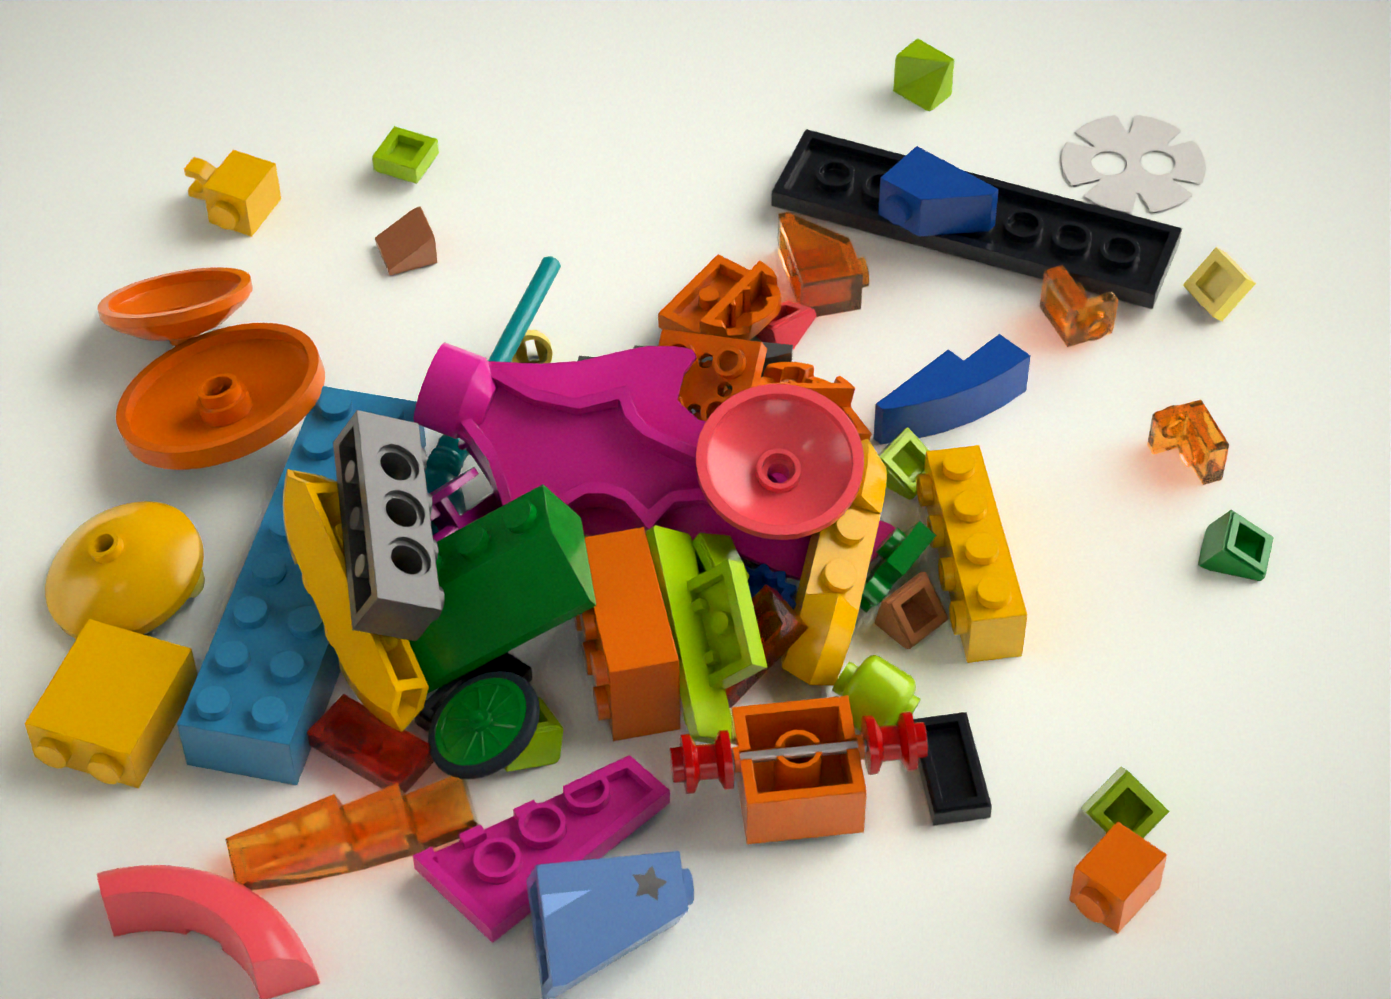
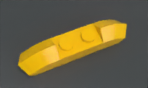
M869 439L861 441L864 452V470L856 498L849 509L836 522L811 535L795 599L796 607L792 612L781 657V666L784 670L809 685L834 686L842 669L859 612L883 508L887 480L886 467Z
M287 469L283 491V518L288 546L294 563L299 565L302 572L303 585L312 596L325 625L326 638L338 655L339 668L361 703L382 722L402 732L424 708L429 688L408 640L352 630L337 481L322 475Z

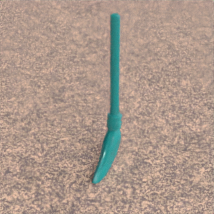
M546 256L542 258L488 361H512L561 268L560 262L555 257ZM446 435L438 438L436 448L432 449L426 461L427 469L424 470L427 493L434 491L461 473L464 461L469 453L466 449L460 450L458 448L460 438L454 439ZM460 487L447 496L459 515L466 511L464 495ZM431 521L432 535H434L439 530L434 522Z

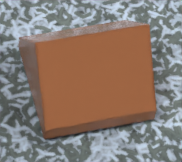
M920 572L881 601L874 624L902 647L911 649L949 618L927 573Z

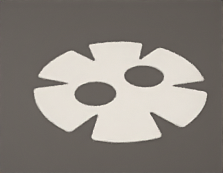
M1138 114L1134 116L1129 133L1117 115L1101 117L1082 125L1075 130V133L1094 145V147L1065 142L1061 154L1063 172L1072 186L1100 180L1084 195L1085 198L1100 206L1127 213L1133 212L1137 194L1141 195L1149 211L1152 213L1164 211L1186 202L1193 196V193L1173 179L1202 184L1206 175V161L1201 148L1194 140L1167 146L1181 133L1182 130L1179 127L1158 118ZM1151 151L1165 152L1174 159L1175 167L1165 174L1150 173L1142 167L1141 158L1144 154ZM1101 152H1115L1126 160L1127 166L1119 174L1107 175L1097 171L1093 167L1092 160L1094 156Z

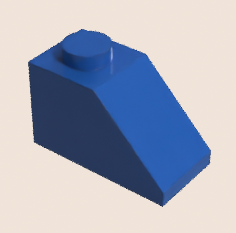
M916 146L881 177L879 215L917 236L986 232L995 226L999 189Z

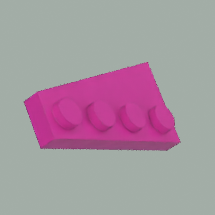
M628 755L564 785L563 793L542 803H536L533 799L514 808L513 816L486 829L480 824L458 834V842L435 852L430 847L413 855L414 869L484 936L494 943L531 913L526 879L536 865L600 859L669 805L670 790L632 756Z

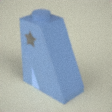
M680 851L540 864L534 867L526 879L542 999L558 997L679 922L689 911L688 905H692L694 901L692 874L688 868L682 869Z

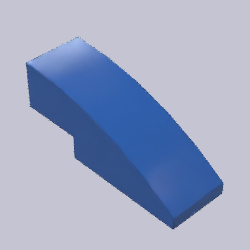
M1001 334L995 336L965 360L948 349L875 404L873 439L880 445L889 444L906 427L918 438L936 435L974 422L1002 408L1026 392L1031 355Z

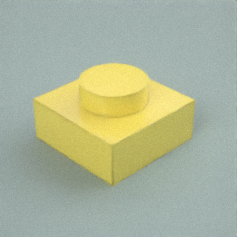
M1215 247L1184 282L1183 286L1212 317L1223 321L1256 283L1225 251Z

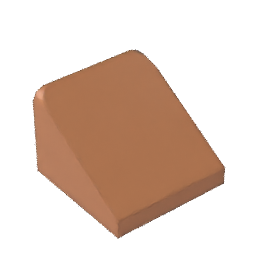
M421 206L410 210L375 237V243L390 276L438 263L435 236Z

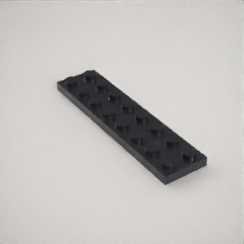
M805 129L771 192V206L1149 309L1154 308L1179 247L1183 229L965 171L999 189L995 226L986 232L917 236L879 215L881 177L906 155Z

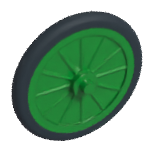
M504 671L484 673L458 686L441 703L430 724L428 748L436 766L447 775L455 778L477 779L494 774L512 763L527 747L538 725L540 706L534 688L523 677Z

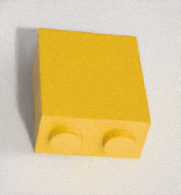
M88 619L25 722L35 758L53 768L61 769L68 767L91 774L94 778L106 784L122 783L139 789L180 718L198 674L192 648Z

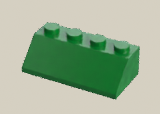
M542 484L437 541L438 558L436 567L438 583L444 591L443 610L439 618L432 621L417 641H408L429 686L428 694L597 606L581 517Z

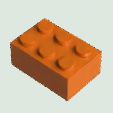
M641 527L584 537L597 606L574 617V623L577 632L583 631L585 642H582V653L586 673L588 676L593 675L596 685L592 687L597 719L598 721L608 719L613 741L681 729L679 658L645 529Z

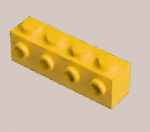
M980 445L926 451L924 474H917L916 476L917 497L919 505L921 507L926 506L927 528L936 535L930 546L932 549L937 548L938 575L942 591L949 592L951 600L949 615L953 634H960L967 663L1020 657L1023 654L1028 614Z

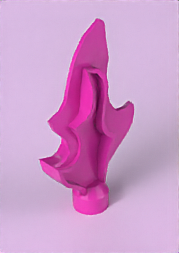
M446 342L437 350L418 395L414 411V423H419L422 427L454 439L460 438L468 443L489 476L499 508L544 484L581 517L584 535L595 536L644 527L646 533L648 529L654 526L688 533L692 541L699 533L728 535L731 537L740 557L759 566L765 563L770 571L773 572L785 571L786 578L797 581L801 579L811 535L789 540L765 539L750 535L733 527L721 518L709 505L702 493L696 473V449L700 433L706 421L698 420L678 401L683 377L696 361L697 356L692 349L676 346H644L582 361L543 364L488 361L486 357ZM773 473L768 476L775 483H783L787 480L786 476L781 473ZM881 520L879 521L870 564L879 556L875 552L878 546L895 529L893 525Z

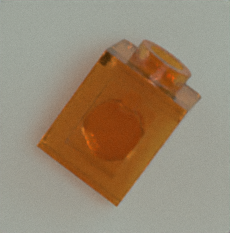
M1063 265L1044 271L1039 307L1067 347L1087 341H1095L1113 332L1119 302L1113 292L1087 298L1083 286L1080 283L1074 282Z
M1202 399L1182 405H1171L1153 413L1147 446L1152 454L1178 448L1183 463L1187 467L1192 466L1203 485L1223 479L1229 443Z

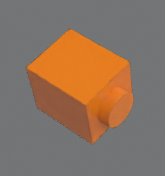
M1117 822L1075 866L1069 901L1074 903L1087 919L1096 923H1103L1118 934L1160 888L1167 854L1120 822Z

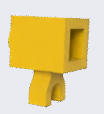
M232 150L218 168L208 161L193 157L184 168L185 176L195 179L188 188L189 196L205 200L209 223L218 225L226 230H233L252 237L281 200L276 163Z

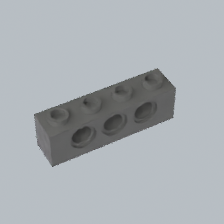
M356 410L333 442L352 630L417 641L432 621L439 618L444 606V591L439 586L436 567L438 544L433 539L430 519L432 497L427 493L424 471L427 454L425 449L421 447L419 423Z

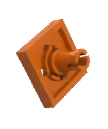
M662 329L658 346L689 348L696 354V361L683 377L678 401L691 413L692 409L696 412L693 415L698 420L707 421L709 416L724 401L743 390L760 384L767 348L762 342ZM706 357H713L712 361L707 360L706 362H702V360ZM726 385L732 386V390L728 389Z

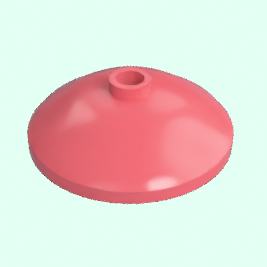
M760 385L733 395L717 407L709 416L702 428L697 443V479L709 505L733 527L750 535L765 539H798L829 527L849 509L857 496L863 477V447L859 434L850 418L827 397L796 385ZM773 473H781L786 476L787 480L783 483H775L768 476Z

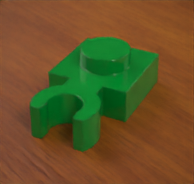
M921 521L904 532L896 527L876 549L875 552L882 558L866 578L860 608L867 613L872 606H878L895 582L905 575L936 537Z

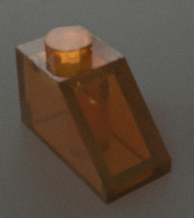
M779 213L777 250L796 303L815 309L817 317L861 309L862 288L869 287V272L865 258H857L850 238L792 213Z

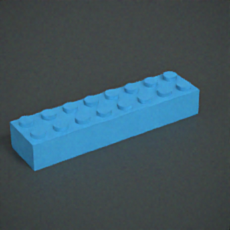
M322 386L318 401L304 419L177 723L187 765L298 785L341 670L339 668L338 655L326 638L325 625L312 596L303 585L302 572L299 565L294 563L288 546L283 518V491L287 469L322 475L337 481L333 442L356 410L414 422V411L417 401ZM419 425L421 447L425 449V429Z

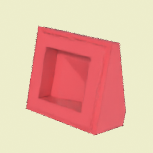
M787 300L781 303V310L777 316L756 336L761 342L793 345L794 350L817 317L815 309Z

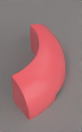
M138 865L96 873L114 937L145 931L174 932L187 935L190 931H195L220 943L222 950L244 969L254 984L260 999H270L320 984V979L311 956L283 915L254 891L229 878L204 870L172 865Z

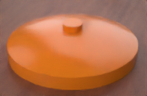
M247 323L213 330L175 346L153 360L129 383L118 402L116 424L130 453L141 462L153 467L189 470L227 463L271 444L302 421L320 397L322 387L325 384L324 364L313 340L304 332L294 327L277 323Z

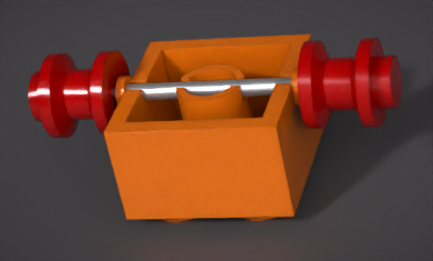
M848 695L732 707V748L728 730L718 731L714 743L696 745L690 734H681L680 747L669 748L672 782H684L686 794L695 793L700 781L718 779L724 790L734 789L735 771L747 845L863 833L867 790L861 760L865 761L868 775H877L883 762L900 760L906 771H916L918 768V758H926L928 756V742L924 722L914 723L910 711L901 712L896 725L879 726L872 715L862 716L861 734L856 735Z

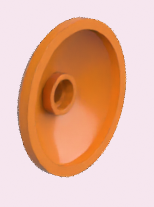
M209 267L182 270L154 276L124 286L104 297L99 302L97 309L100 320L115 331L143 340H169L170 345L177 346L225 322L246 302L253 290L250 274L241 269Z

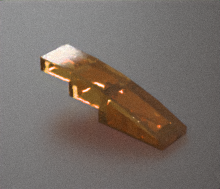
M450 776L408 794H405L400 785L396 783L345 805L333 794L229 836L225 840L234 881L253 891L310 882L364 870L412 856L430 847L436 848L459 839L458 834L479 825L467 782L465 779Z

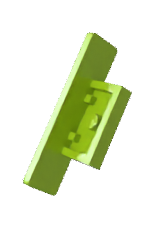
M654 526L646 531V537L679 658V691L684 709V722L693 741L711 744L714 743L718 731L728 730L730 742L732 743V717L725 689L767 668L744 563L727 559L700 574L691 536L688 533Z

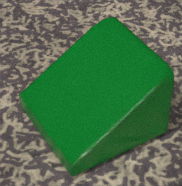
M1231 509L1207 527L1198 565L1209 571L1262 581L1266 577L1274 537Z

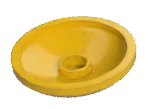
M152 501L132 502L102 511L80 525L66 539L51 563L45 584L46 604L51 616L63 631L75 639L79 636L88 619L143 635L152 631L181 608L199 580L204 560V549L200 534L183 512L165 503Z

